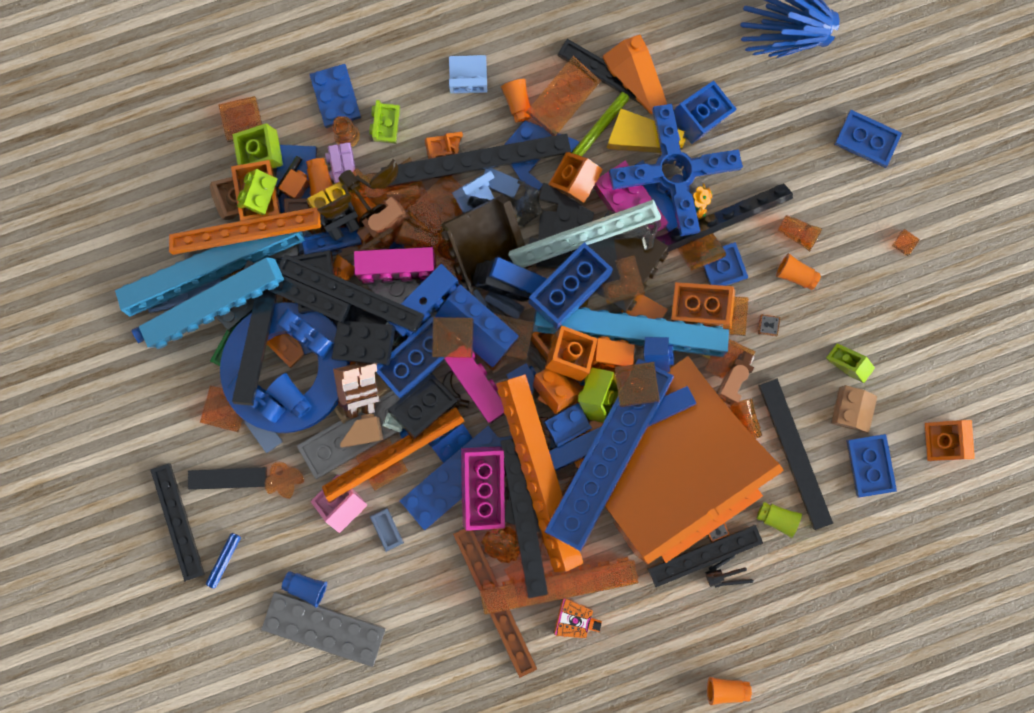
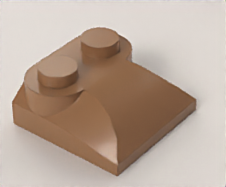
M233 177L211 182V196L220 217L225 220L234 219L239 215Z

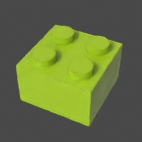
M267 123L232 134L238 165L270 160L272 168L283 166L277 130Z
M592 367L590 373L586 376L583 391L579 393L578 402L587 419L604 423L621 392L614 372Z

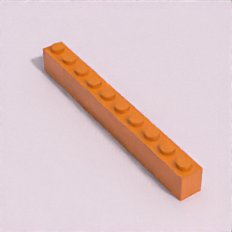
M525 374L496 383L504 408V414L509 424V430L514 440L515 450L521 463V469L525 476L527 489L537 515L539 528L544 538V544L549 554L550 564L554 572H566L583 564L580 551L544 532L563 495Z

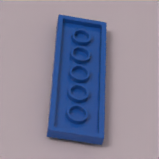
M487 426L462 448L501 447V440ZM461 449L400 500L424 530L462 499Z

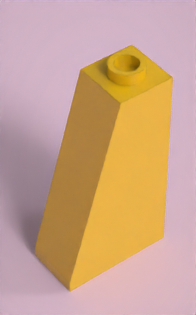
M620 109L607 149L662 153L655 121ZM678 129L679 146L682 149L686 140L683 138L685 131Z

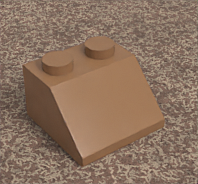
M847 385L839 387L831 424L869 433L877 396L866 390Z
M374 414L361 415V419L355 421L341 441L340 446L350 447L384 440L380 417H375Z

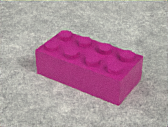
M625 160L614 168L627 167L629 165ZM609 171L599 177L593 186L607 209L614 213L653 200L643 185L612 190ZM658 207L661 219L638 227L651 236L664 229L668 224V221Z
M433 247L354 251L355 275L363 284H372L374 280H382V283H391L393 279H401V282H411L412 278H420L421 281H424L436 269Z
M463 345L444 358L489 425L504 415L501 398L496 393L498 388L492 379L487 380L485 377L487 372L482 364H476L474 361L476 356L470 347L466 349Z
M500 446L461 448L463 527L466 531L505 528L504 450Z

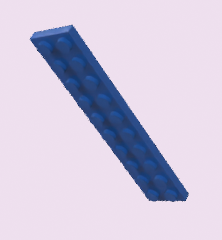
M641 359L637 360L544 531L545 533L581 552L674 379V375Z

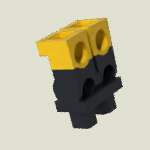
M338 182L324 191L322 190L307 198L306 201L311 208H321L345 195V191L342 188L343 185L341 182ZM351 202L348 203V208L342 214L333 219H328L320 214L323 230L326 234L329 233L334 241L344 237L339 228L346 224L350 233L360 228L356 219L358 215Z

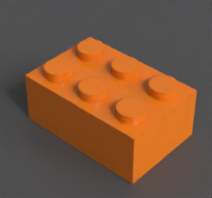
M270 160L231 166L236 200L240 191L244 189V178L248 172L250 173L258 169L274 177ZM276 185L266 213L261 215L245 207H238L240 221L281 214Z
M675 282L671 321H684L685 324L692 325L701 323L707 327L721 326L731 329L735 298L734 287Z

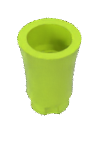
M763 502L756 519L793 538L800 524L802 513Z

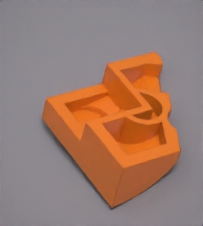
M447 133L444 136L426 138L425 145L428 159L458 154V147L463 133Z

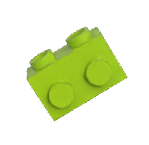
M376 100V105L372 106L371 112L374 122L370 124L369 135H372L374 142L396 144L400 105L383 104L380 100Z
M258 169L250 173L248 172L244 178V189L240 191L237 201H239L237 207H245L264 215L277 178Z

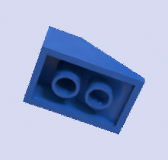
M712 81L681 102L673 111L677 127L685 131V137L693 144L737 109L715 81Z

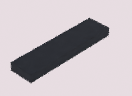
M267 467L188 470V490L267 487Z

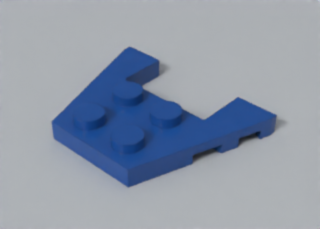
M525 120L504 145L561 134ZM568 137L572 153L580 142ZM541 159L510 165L532 199L542 189L543 184L531 175L530 171Z

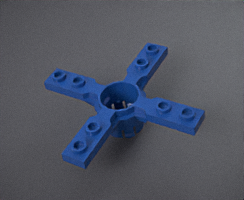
M672 104L654 106L652 112L662 155L657 159L656 164H640L610 169L609 177L612 190L654 183L656 187L660 185L657 189L660 193L664 194L668 190L666 194H671L680 236L699 233V222L689 185L698 176L741 170L743 165L739 149L690 158L680 150V138ZM676 161L675 166H678L680 169L682 166L684 167L681 172L685 181L681 183L669 181L662 172V165L673 164Z

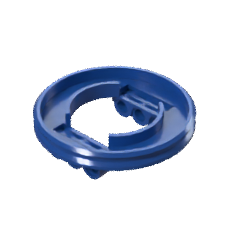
M284 302L275 304L268 340L281 334H289L318 357L317 377L311 388L304 394L312 407L304 416L297 418L259 385L257 386L253 406L233 404L232 402L251 313L232 331L222 352L220 378L227 401L242 419L267 431L291 433L316 425L325 419L338 405L339 399L333 369L350 365V362L332 359L337 327L330 319L319 312L300 314L298 303Z

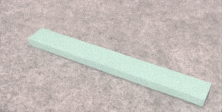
M654 200L511 250L509 251V256L515 265L524 268L578 249L584 242L589 245L661 219V215Z

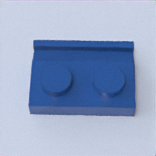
M579 403L570 406L543 422L557 447L592 428Z

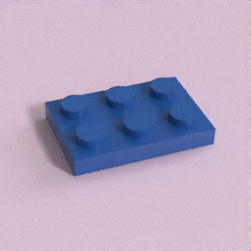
M346 64L309 74L325 128L361 118Z
M850 110L834 145L886 168L902 133Z
M886 434L846 440L857 498L897 492Z

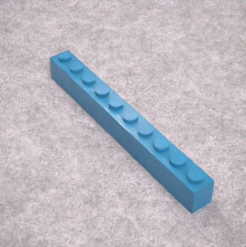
M302 231L213 247L202 253L194 254L191 258L176 262L168 268L160 269L152 275L142 277L136 282L123 285L122 288L115 290L120 310L131 317L244 268L248 260L255 263L305 241Z
M586 307L577 309L562 324V326L594 338L604 336L609 337L612 341L626 340L628 344L644 347L645 337H669V344L673 345V351L724 357L728 352L729 330L723 329L721 326L707 327L701 323L692 325L685 324L684 321H666L664 318L649 319L644 315L635 317L628 316L627 313H609L607 310L592 311ZM535 310L533 331L555 334L557 330Z

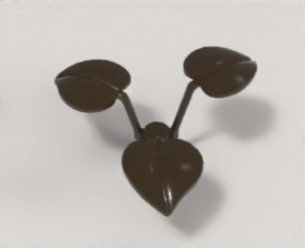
M392 159L387 167L371 179L370 183L361 179L359 175L355 176L351 170L344 171L338 180L343 185L342 188L345 191V195L317 209L318 212L328 219L339 216L348 208V203L351 202L352 196L349 192L355 193L368 210V213L363 215L359 221L361 227L365 226L362 221L366 218L369 219L373 214L380 213L386 208V205L380 204L371 210L358 192L361 188L360 182L373 190L377 187L379 189L385 188L398 175L396 161Z

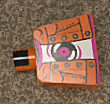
M562 597L554 635L586 638L588 630L600 632L602 621L591 618L592 609Z

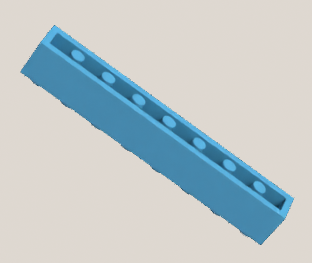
M266 257L140 325L139 329L147 347L161 349L167 346V342L178 340L183 337L182 334L197 330L198 326L202 323L208 324L214 321V317L217 315L222 316L229 313L232 307L246 304L247 299L261 296L263 294L262 291L267 288L271 290L278 287V283L284 280L283 275L274 258Z

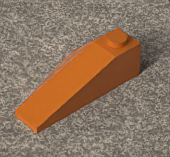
M640 34L621 41L603 55L602 58L610 73L617 77L623 83V86L636 96V100L650 114H653L652 108L654 106L667 105L649 50Z

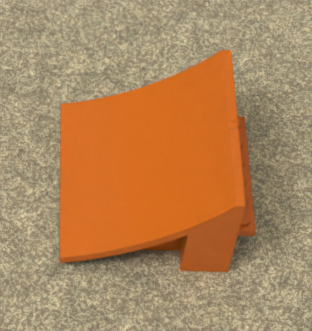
M686 356L670 367V372L668 373L674 375V379L664 397L688 386L696 401V405L646 429L605 505L615 520L613 522L634 555L647 564L659 556L667 563L763 497L758 488L784 471L781 465L755 439L724 403L689 356ZM593 420L590 421L589 425H591L592 428L578 435L577 437L571 439L570 441L601 427L603 423ZM584 458L574 462L578 469Z

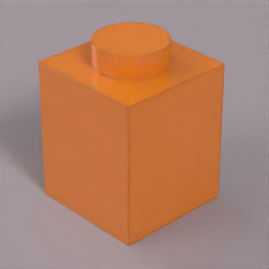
M291 169L279 189L292 199H300L309 187L308 176L300 170L295 172Z

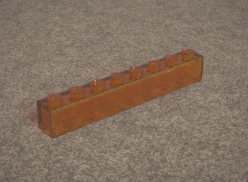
M627 556L617 558V562L609 563V560L598 562V566L591 567L590 564L581 565L579 570L572 571L570 569L552 575V572H546L544 575L548 595L528 598L524 577L519 582H514V579L502 581L500 586H495L494 583L483 585V589H480L479 593L483 614L486 615L638 584L639 581L635 561L628 559Z

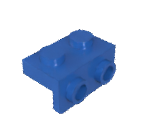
M462 423L428 444L444 463L473 437Z

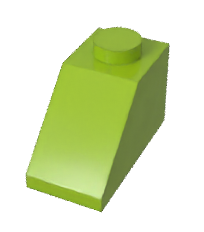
M838 343L826 357L829 362L849 377L865 383L875 369L866 356Z

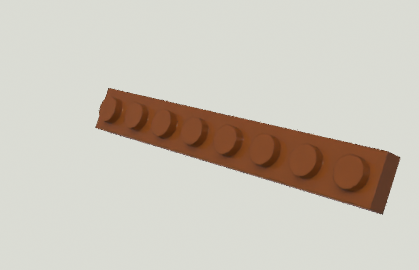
M464 528L454 533L455 540L519 678L537 670L474 531H466Z

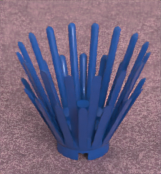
M764 0L769 2L766 4L767 9L778 13L750 6L743 7V10L746 12L781 20L762 19V24L748 22L740 24L743 28L781 31V33L742 37L741 41L744 42L782 41L769 45L747 47L745 51L764 50L754 52L752 55L770 53L769 57L778 55L776 58L816 46L826 47L835 38V36H831L833 29L837 31L839 29V14L830 9L823 0H785L793 6L779 0Z

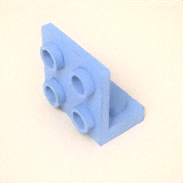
M486 55L449 57L450 94L487 93Z
M491 171L478 176L452 192L462 212L473 209L467 205L471 196L489 200L494 199L488 187L490 185L488 181L495 178Z

